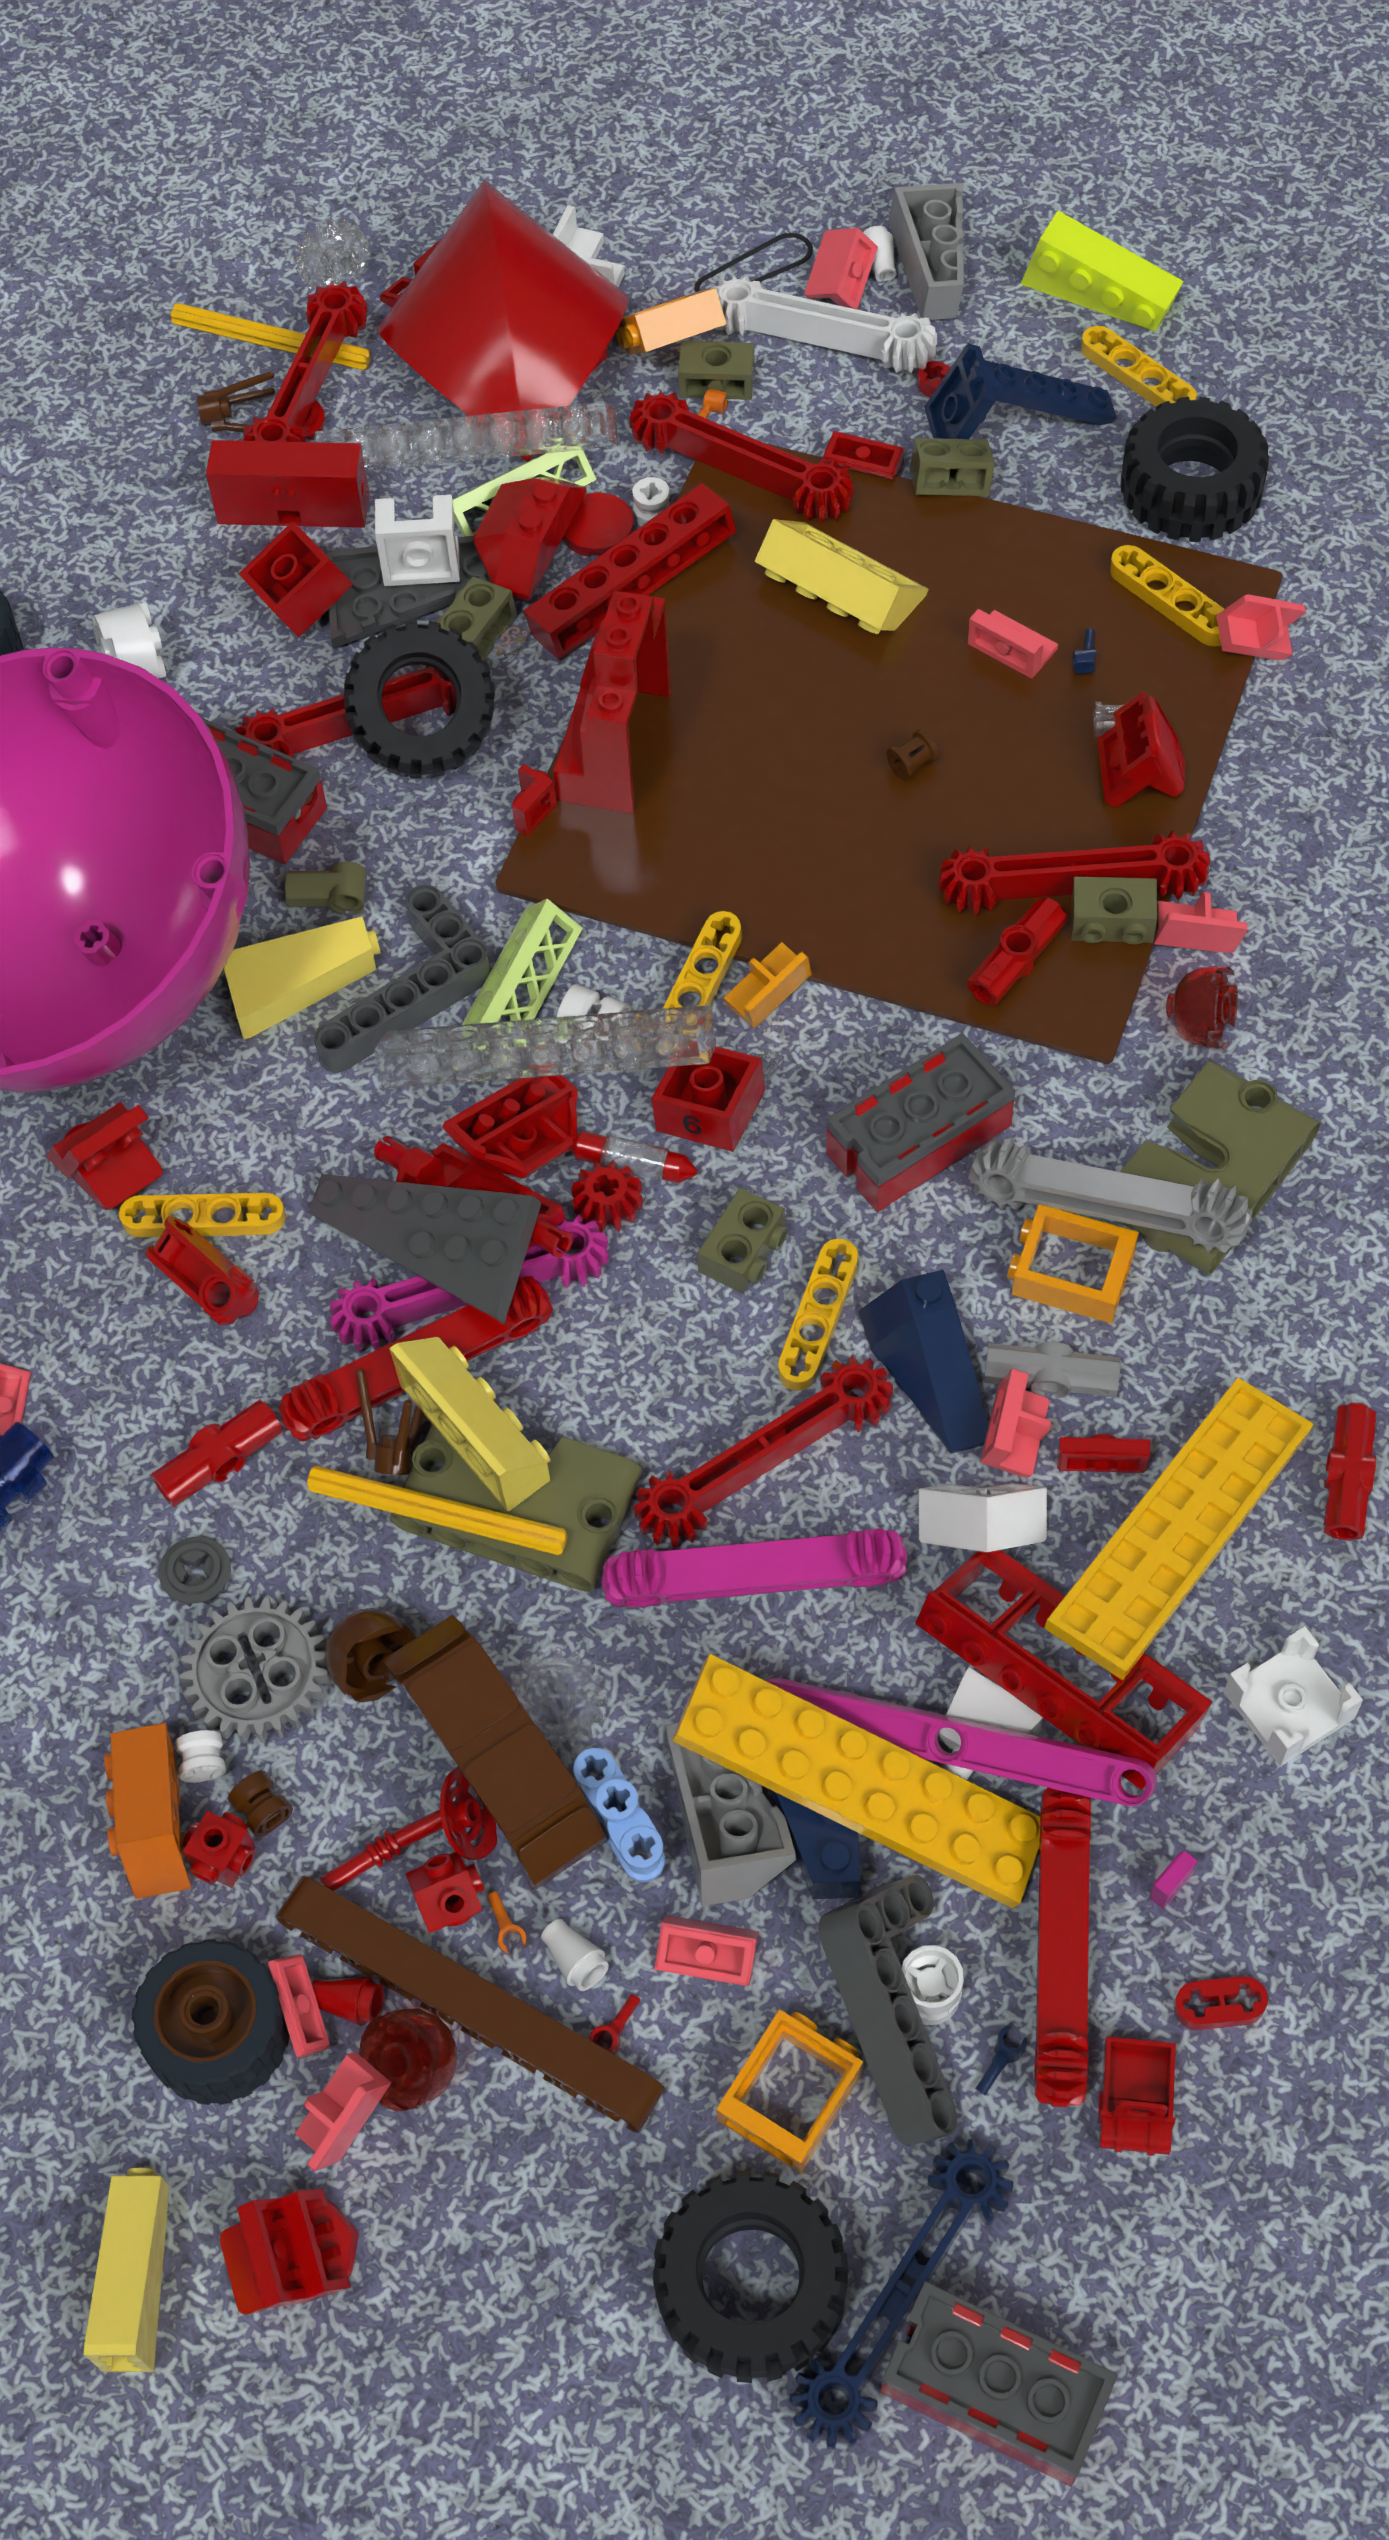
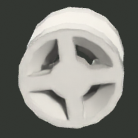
M646 477L634 485L632 489L634 515L641 522H648L670 506L668 501L670 498L669 486L662 479Z
M200 1730L177 1738L175 1746L177 1754L182 1756V1763L178 1768L179 1777L182 1781L197 1783L220 1778L226 1773L225 1761L219 1756V1750L223 1746L220 1733L211 1730Z

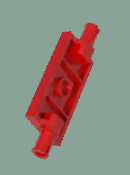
M385 1136L383 1141L390 1144V1146L380 1140L375 1145V1159L397 1169L398 1174L395 1182L534 1196L541 1202V1207L527 1251L536 1245L551 1253L552 1256L560 1258L563 1256V1252L557 1250L556 1247L566 1253L572 1245L571 1233L556 1227L565 1219L563 1207L499 1172L484 1169L474 1159L445 1143L429 1152L417 1147L411 1149L394 1138Z

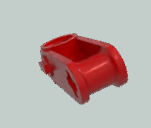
M168 1216L164 1221L166 1228L155 1245L148 1246L145 1251L146 1257L204 1309L203 1311L219 1325L233 1324L237 1318L249 1316L255 1310L259 1298V1292L254 1279L239 1266L234 1265L189 1224L178 1218ZM229 1290H230V1298H229V1300H228L227 1297H228V1292H229Z

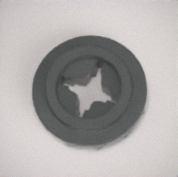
M189 1537L178 1541L166 1551L159 1565V1580L164 1591L172 1601L183 1602L189 1607L194 1603L200 1602L209 1604L211 1598L218 1593H224L225 1585L228 1579L232 1577L230 1558L226 1550L218 1542L206 1537ZM183 1563L188 1567L191 1565L195 1568L204 1564L203 1571L207 1576V1580L194 1577L191 1581H187L189 1575Z

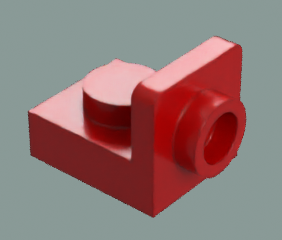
M523 764L518 769L521 791L517 794L511 806L515 830L528 837L557 806L554 781L550 776L541 770H534Z

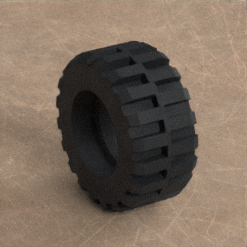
M1189 397L1178 398L1175 403H1170V401L1161 403L1156 406V411L1150 409L1140 417V421L1133 424L1126 439L1120 481L1124 503L1129 510L1133 509L1132 515L1141 524L1146 521L1149 530L1156 534H1159L1161 531L1168 533L1167 537L1169 539L1178 541L1179 537H1187L1189 542H1200L1201 537H1209L1211 541L1221 538L1225 531L1231 534L1240 529L1242 523L1245 524L1250 521L1262 501L1269 464L1267 440L1254 420L1249 422V416L1241 409L1237 411L1231 409V405L1221 400L1219 403L1210 402V398L1199 397V400H1190ZM1184 461L1201 462L1214 467L1220 473L1206 477H1194L1176 472L1169 465Z
M417 620L405 621V626L396 628L392 624L383 628L381 635L378 637L372 635L364 642L362 651L360 653L356 652L351 660L349 673H346L343 696L345 715L355 742L360 749L363 748L368 758L376 765L380 763L387 767L388 772L399 775V772L410 774V778L421 779V775L432 774L433 777L444 775V772L448 769L454 768L456 770L465 764V760L470 755L474 756L491 727L495 689L494 683L491 681L489 666L486 660L483 661L481 659L479 649L472 641L469 643L464 641L462 633L453 628L450 631L442 629L441 623L429 621L428 625H419ZM410 665L431 666L443 672L452 682L457 697L456 710L450 722L440 731L426 736L409 735L394 727L386 717L382 706L384 686L390 676L403 667Z
M750 2170L734 2171V2179L722 2181L719 2175L707 2180V2188L698 2194L692 2189L681 2199L682 2207L677 2213L671 2211L663 2224L664 2234L661 2239H657L654 2251L653 2285L659 2312L662 2315L667 2332L673 2342L677 2341L682 2347L683 2354L694 2364L700 2362L707 2367L708 2373L720 2378L727 2374L735 2376L737 2382L752 2383V2378L767 2377V2382L781 2379L782 2373L794 2368L797 2372L809 2364V2358L817 2351L821 2353L830 2342V2336L834 2328L838 2327L844 2313L845 2299L847 2298V2253L844 2252L843 2237L837 2223L832 2224L828 2217V2209L819 2199L813 2201L807 2196V2188L794 2180L790 2185L780 2182L779 2174L765 2171L763 2178L750 2177ZM744 2230L768 2232L783 2240L795 2256L799 2269L797 2292L788 2308L771 2320L755 2324L732 2321L722 2316L707 2298L703 2286V2268L706 2258L716 2243L735 2232Z

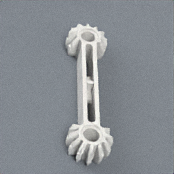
M733 276L730 281L719 280L718 286L712 287L716 288L726 325L715 329L725 330L727 335L739 332L743 336L744 331L750 330L882 360L884 368L894 367L896 373L902 369L908 370L910 373H912L913 368L925 369L927 362L934 361L937 345L935 327L930 325L929 318L919 319L917 313L905 316L901 312L900 317L894 318L765 290L761 288L760 281L750 282L748 276L743 279H736Z

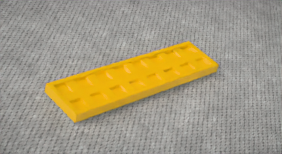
M1237 1377L1047 1619L1044 1629L1123 1681L1309 1436L1314 1424Z
M709 1654L704 1660L671 1740L672 1742L1012 1909L1021 1903L1039 1849L1040 1816L712 1654Z

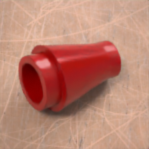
M371 1977L334 1980L314 1979L311 1983L318 2007L322 2011L359 2026L365 2025L366 2022L375 2023L381 2014L384 2001L383 1986L379 1983H373Z

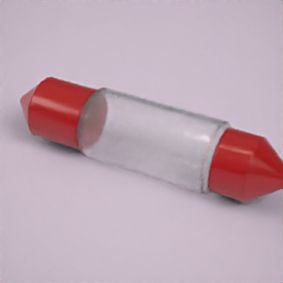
M586 1131L580 1132L572 1139L573 1146L571 1151L576 1160L593 1164L596 1160L602 1167H608V1164L614 1159L618 1170L629 1165L635 1176L656 1181L666 1180L679 1184L694 1177L698 1172L686 1155L672 1152L668 1148L612 1135L607 1137Z

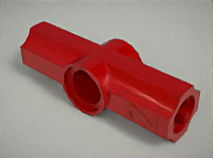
M1049 897L1047 899L1038 898L1016 925L1009 926L1003 930L999 945L967 980V989L971 991L977 1001L985 1006L989 1004L996 1006L1019 978L1025 977L1032 972L1035 959L1067 923L1068 915L1062 910L1060 904Z
M259 1399L222 1426L214 1423L202 1428L192 1437L187 1450L150 1474L151 1478L168 1503L176 1507L213 1480L221 1483L228 1479L226 1475L231 1471H240L244 1467L246 1457L283 1432L282 1425L270 1407Z
M1351 1402L1348 1405L1338 1406L1336 1410L1333 1445L1328 1453L1325 1470L1329 1472L1327 1481L1324 1480V1488L1328 1489L1323 1523V1533L1334 1539L1347 1541L1362 1539L1365 1533L1368 1495L1372 1492L1376 1470V1455H1372L1376 1411L1371 1410L1365 1404Z

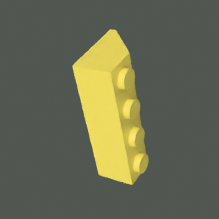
M773 519L754 561L766 568L765 574L768 577L783 583L786 582V579L797 585L795 590L801 595L814 600L817 599V596L828 602L827 608L844 617H847L848 614L860 619L858 623L860 627L875 634H879L880 630L895 631L926 597L929 590L805 522Z
M439 1337L396 1343L389 1348L401 1388L507 1512L551 1481L547 1465L551 1460L546 1450L535 1439L529 1442L520 1432L523 1430V1426L516 1415L509 1408L502 1411L493 1401L496 1395L490 1385L482 1377L475 1380L467 1371L469 1364L457 1347L452 1346L448 1349Z

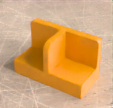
M783 942L761 962L752 958L748 962L750 973L724 997L725 1004L753 1029L765 1020L812 974L808 956L803 952L796 955Z

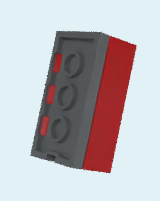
M202 718L225 755L233 772L245 810L249 849L286 864L327 809L319 769Z
M961 1033L827 1118L826 1154L846 1177L854 1173L857 1177V1190L878 1213L1012 1125L1015 1089L965 1034Z
M924 2281L907 2322L906 2335L911 2337V2341L907 2344L899 2340L883 2376L881 2393L1072 2487L1079 2474L1118 2374Z

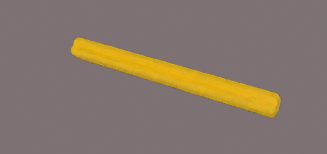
M182 303L174 304L170 313L172 323L175 325L297 354L306 335L305 333ZM342 342L333 363L367 370L371 363V351L367 348Z
M320 1466L312 1467L307 1479L308 1490L314 1493L555 1555L562 1554L567 1543V1531L563 1528Z

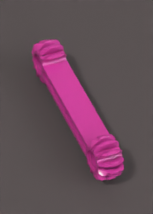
M580 1214L576 1216L573 1222H567L565 1218L559 1223L557 1228L571 1233L572 1245L570 1249L577 1248L581 1251L575 1254H567L556 1247L557 1250L563 1252L562 1257L556 1258L551 1253L534 1245L526 1252L519 1275L521 1278L533 1276L539 1283L561 1276L562 1285L566 1289L571 1284L572 1279L578 1278V1283L585 1287L587 1284L586 1275L588 1274L599 1279L602 1273L601 1266L607 1265L609 1261V1254L606 1250L608 1247L607 1236L605 1233H599V1225L596 1224L595 1220L584 1224L583 1217ZM419 1276L380 1288L378 1281L373 1277L366 1286H362L355 1278L352 1290L339 1287V1300L331 1301L330 1312L332 1317L330 1324L332 1331L338 1333L339 1340L344 1346L353 1342L355 1349L361 1353L366 1343L371 1342L372 1348L377 1350L380 1348L379 1339L381 1338L394 1342L395 1334L393 1328L468 1304ZM364 1312H374V1314L368 1318L358 1317Z
M865 1528L861 1531L851 1530L848 1534L658 1552L654 1549H636L632 1552L622 1551L619 1555H612L607 1559V1562L603 1565L602 1588L605 1590L607 1601L616 1607L626 1606L628 1609L638 1607L645 1609L649 1606L659 1607L661 1603L844 1586H852L855 1589L860 1587L872 1588L878 1585L885 1586L889 1582H897L906 1573L907 1552L906 1547L903 1545V1538L893 1530L885 1531L882 1528L875 1530Z

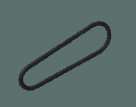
M797 233L778 235L702 276L697 280L694 291H700V285L705 280L781 239L797 238L802 240L808 247L806 256L801 260L752 281L762 282L805 263L813 254V246L809 239Z

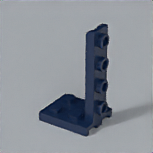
M969 343L964 347L924 406L932 437L941 439H970L979 424L983 423L987 413L996 401L1096 425L1110 424L1116 419L1108 390L1097 386L1092 387L1076 383L1069 379L1044 375L1036 371L1031 372L1011 367L1007 364L984 360L980 346Z

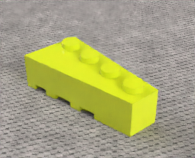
M1057 211L1040 237L1020 285L1156 332L1172 306L1184 281L1064 213Z

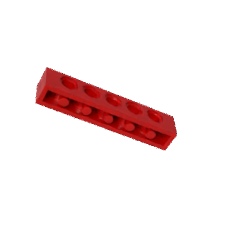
M703 483L699 484L523 610L532 636L553 656L560 660L598 632L601 619H605L614 590L648 596L736 533L730 505Z

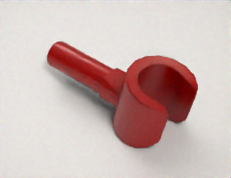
M631 1994L609 2025H600L594 2028L590 2033L589 2040L596 2044L602 2034H611L613 2042L607 2051L615 2055L621 2046L619 2034L640 2003V1998Z

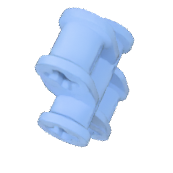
M601 1748L584 1750L577 1756L574 1762L573 1773L576 1784L582 1791L587 1804L598 1822L601 1823V1828L606 1835L605 1842L611 1846L625 1873L631 1879L637 1882L655 1880L661 1875L665 1867L663 1842L649 1816L642 1808L638 1807V1794L635 1787L626 1781V1778L608 1751ZM595 1771L599 1776L603 1775L604 1778L596 1781L593 1776H588V1774ZM642 1849L646 1854L651 1853V1857L644 1860L640 1855L635 1856V1851Z

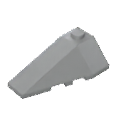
M678 1723L665 1725V1734L701 1905L707 1906L748 1899L796 1860L786 1818L777 1806L773 1807L762 1793V1786L672 1742L671 1740Z

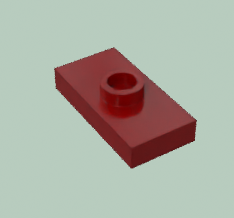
M1097 1434L1091 1438L1060 1437L1057 1451V1469L1059 1471L1145 1473L1151 1454L1150 1439H1120L1109 1434Z

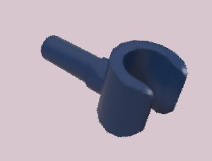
M1088 628L1085 632L1083 650L1073 651L1072 659L1075 674L1095 672L1094 660L1096 658V649L1093 647L1095 630L1092 628Z
M1006 2026L1000 2031L995 2043L996 2055L975 2088L985 2096L1002 2069L1008 2063L1018 2061L1027 2044L1026 2036L1018 2048H1009L1004 2044L1003 2040L1007 2037L1011 2026Z

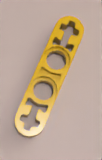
M1092 326L1084 331L1081 342L1082 354L1154 406H1158L1166 401L1175 403L1173 399L1177 400L1183 397L1196 400V390L1190 384L1112 330L1104 326ZM1120 359H1128L1134 364L1130 367H1121L1115 362ZM1146 378H1155L1159 380L1161 384L1157 386H1149L1146 385L1143 382V380Z
M1124 545L1115 549L1112 553L1110 573L1115 581L1201 643L1213 647L1221 646L1216 615L1224 610L1223 607L1140 548ZM1158 580L1167 587L1162 590H1153L1147 586V583ZM1180 601H1189L1195 605V609L1183 611L1178 609L1175 604Z
M727 911L716 912L706 920L658 1016L653 1029L656 1045L665 1053L676 1054L684 1038L694 1039L742 940L740 920L733 913ZM725 926L730 927L731 934L725 933L719 942V950L715 947L717 943L716 930L722 931ZM703 958H712L718 963L716 970L709 974L698 972L695 966ZM686 992H696L701 997L700 1003L693 1008H685L678 1001L681 995ZM676 1016L681 1018L679 1023L681 1037L674 1036L669 1041L666 1039L665 1032L671 1033L677 1024Z
M271 1193L139 1195L125 1200L119 1209V1219L125 1232L132 1237L139 1238L160 1237L166 1228L164 1226L166 1218L183 1208L193 1212L192 1218L186 1223L202 1236L268 1235L280 1230L286 1220L282 1201L278 1196ZM242 1207H247L249 1213H246L247 1221H243ZM270 1207L272 1213L269 1214L268 1220H261L259 1215L263 1213L264 1208ZM221 1208H231L235 1211L234 1217L226 1223H217L212 1219L214 1213ZM158 1209H161L163 1223H158L156 1217H159ZM139 1210H144L146 1216H142L140 1223H134L133 1217L137 1216Z
M837 1238L830 1240L821 1248L778 1363L779 1379L785 1387L791 1390H805L812 1386L817 1379L858 1267V1252L853 1243L846 1239ZM838 1253H843L846 1255V1261L840 1263L836 1278L830 1275L832 1271V1258H836ZM828 1288L833 1290L838 1297L833 1303L824 1305L816 1302L813 1295L819 1289ZM813 1324L821 1327L824 1334L819 1340L807 1341L800 1336L799 1332L804 1326ZM801 1350L807 1353L805 1356V1371H801L798 1376L791 1375L790 1367L796 1366Z

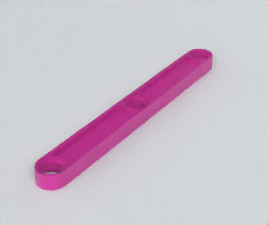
M769 1678L765 1680L923 1759L1125 1806L1143 1804L1155 1793L1157 1787V1776L1154 1769L1147 1762L1140 1759L783 1678ZM942 1728L954 1729L959 1734L961 1746L956 1753H948L940 1747L938 1734ZM1136 1770L1144 1776L1146 1789L1143 1794L1131 1795L1123 1789L1121 1777L1124 1771Z

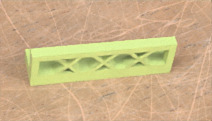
M578 438L454 498V519L462 536H474L476 531L472 533L463 512L472 507L487 512L490 506L482 504V502L491 498L493 501L501 484L531 479L537 475L553 477L582 486L597 480ZM575 457L584 476L575 482L560 477L564 462ZM556 466L554 474L546 472Z
M549 899L525 908L457 1034L469 1042L485 1038L508 1056L515 1055L583 928ZM552 921L567 932L561 944H552L549 931ZM544 952L547 970L544 975L536 976L532 958L535 953ZM519 984H527L530 997L527 1007L518 1008L515 989ZM501 1016H510L513 1033L509 1040L494 1029Z

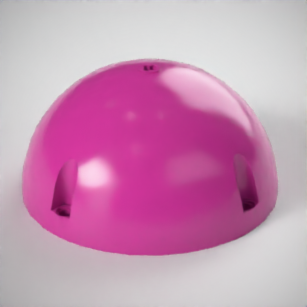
M40 648L22 650L0 656V1090L15 1093H32L88 1083L122 1069L159 1046L184 1024L212 990L234 949L239 936V923L249 889L250 858L245 810L231 767L205 722L173 687L142 667L104 653L82 649Z

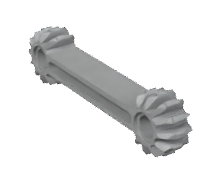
M994 1137L990 1143L978 1149L972 1159L973 1164L968 1179L974 1183L973 1192L984 1194L986 1196L985 1204L990 1201L996 1202L1001 1210L1008 1205L1018 1210L1025 1203L1041 1204L1059 1210L1190 1236L1191 1246L1198 1243L1204 1245L1208 1253L1215 1247L1221 1252L1226 1253L1230 1247L1238 1246L1243 1241L1252 1221L1251 1215L1253 1211L1248 1208V1197L1236 1195V1185L1226 1188L1222 1185L1219 1178L1212 1185L1206 1180L1201 1179L1194 1187L1028 1154L1027 1144L1019 1147L1014 1144L1011 1137L1005 1142Z

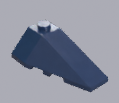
M944 1270L900 1280L859 1310V1316L870 1350L895 1378L894 1381L899 1388L905 1391L919 1409L920 1415L950 1454L983 1446L989 1423L957 1307Z

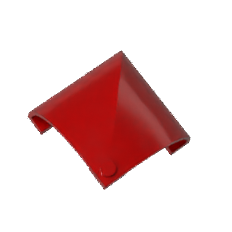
M483 180L377 328V332L409 366L435 389L528 462L562 417L600 360L624 316L629 297L486 180Z

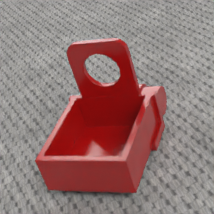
M1106 2036L1103 2056L1102 2092H1099L1097 2123H1100L1099 2148L1114 2149V2152L1120 2153L1123 2150L1144 2152L1148 2156H1155V2154L1170 2155L1172 2130L1176 2118H1173L1176 2043Z

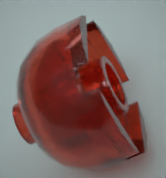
M1229 966L1199 967L1185 974L1178 982L1175 993H1170L1167 997V1017L1173 1018L1174 1027L1180 1037L1195 1047L1224 1050L1230 1044V1042H1221L1225 1025L1229 1023L1234 1027L1238 1009L1237 986L1229 985L1227 975L1235 976L1234 971Z
M413 2008L389 2011L383 2016L376 2017L370 2021L361 2036L359 2055L392 2082L379 2103L395 2112L417 2109L427 2105L444 2094L456 2074L458 2055L456 2042L450 2029L439 2017L422 2009Z

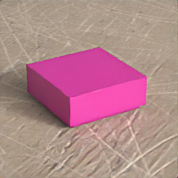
M1185 1850L1183 1852L1180 1851L1154 1882L1150 1899L1164 1910L1192 1877L1198 1861Z

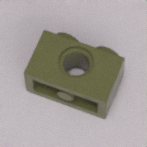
M681 341L678 368L679 398L704 399L705 392L708 389H716L727 392L725 399L752 400L755 368L754 343Z
M1074 877L1071 897V941H1085L1087 943H1099L1101 941L1126 942L1128 944L1154 942L1157 924V879Z

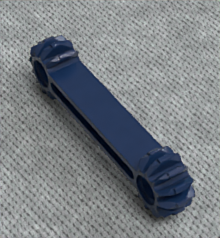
M972 2138L968 2139L966 2153H962L959 2146L952 2142L947 2147L950 2160L943 2156H935L933 2166L940 2173L929 2175L927 2185L933 2189L945 2191L832 2371L825 2372L822 2363L816 2358L811 2361V2369L815 2379L801 2372L796 2375L795 2382L806 2392L791 2393L789 2402L793 2406L804 2407L805 2409L793 2417V2422L796 2427L813 2421L807 2433V2440L810 2443H814L820 2436L821 2431L824 2430L828 2432L826 2438L827 2449L834 2450L837 2444V2432L842 2431L844 2439L849 2446L856 2444L857 2438L851 2426L852 2424L862 2431H870L872 2422L861 2412L876 2411L878 2401L872 2397H863L859 2394L913 2309L924 2281L930 2282L971 2214L979 2213L981 2220L986 2225H990L994 2220L990 2207L997 2211H1006L1008 2201L1001 2194L1012 2192L1014 2182L1008 2178L1000 2177L1009 2170L1007 2160L991 2163L996 2151L993 2145H988L981 2155L976 2153L977 2143ZM964 2173H974L982 2179L984 2188L977 2194H967L958 2187L956 2180ZM949 2208L956 2209L959 2212L930 2260L926 2265H920L916 2258L944 2213ZM879 2317L887 2318L890 2324L860 2372L854 2377L848 2376L845 2371ZM836 2389L844 2393L849 2403L846 2410L838 2415L825 2413L818 2402L820 2396L825 2391Z

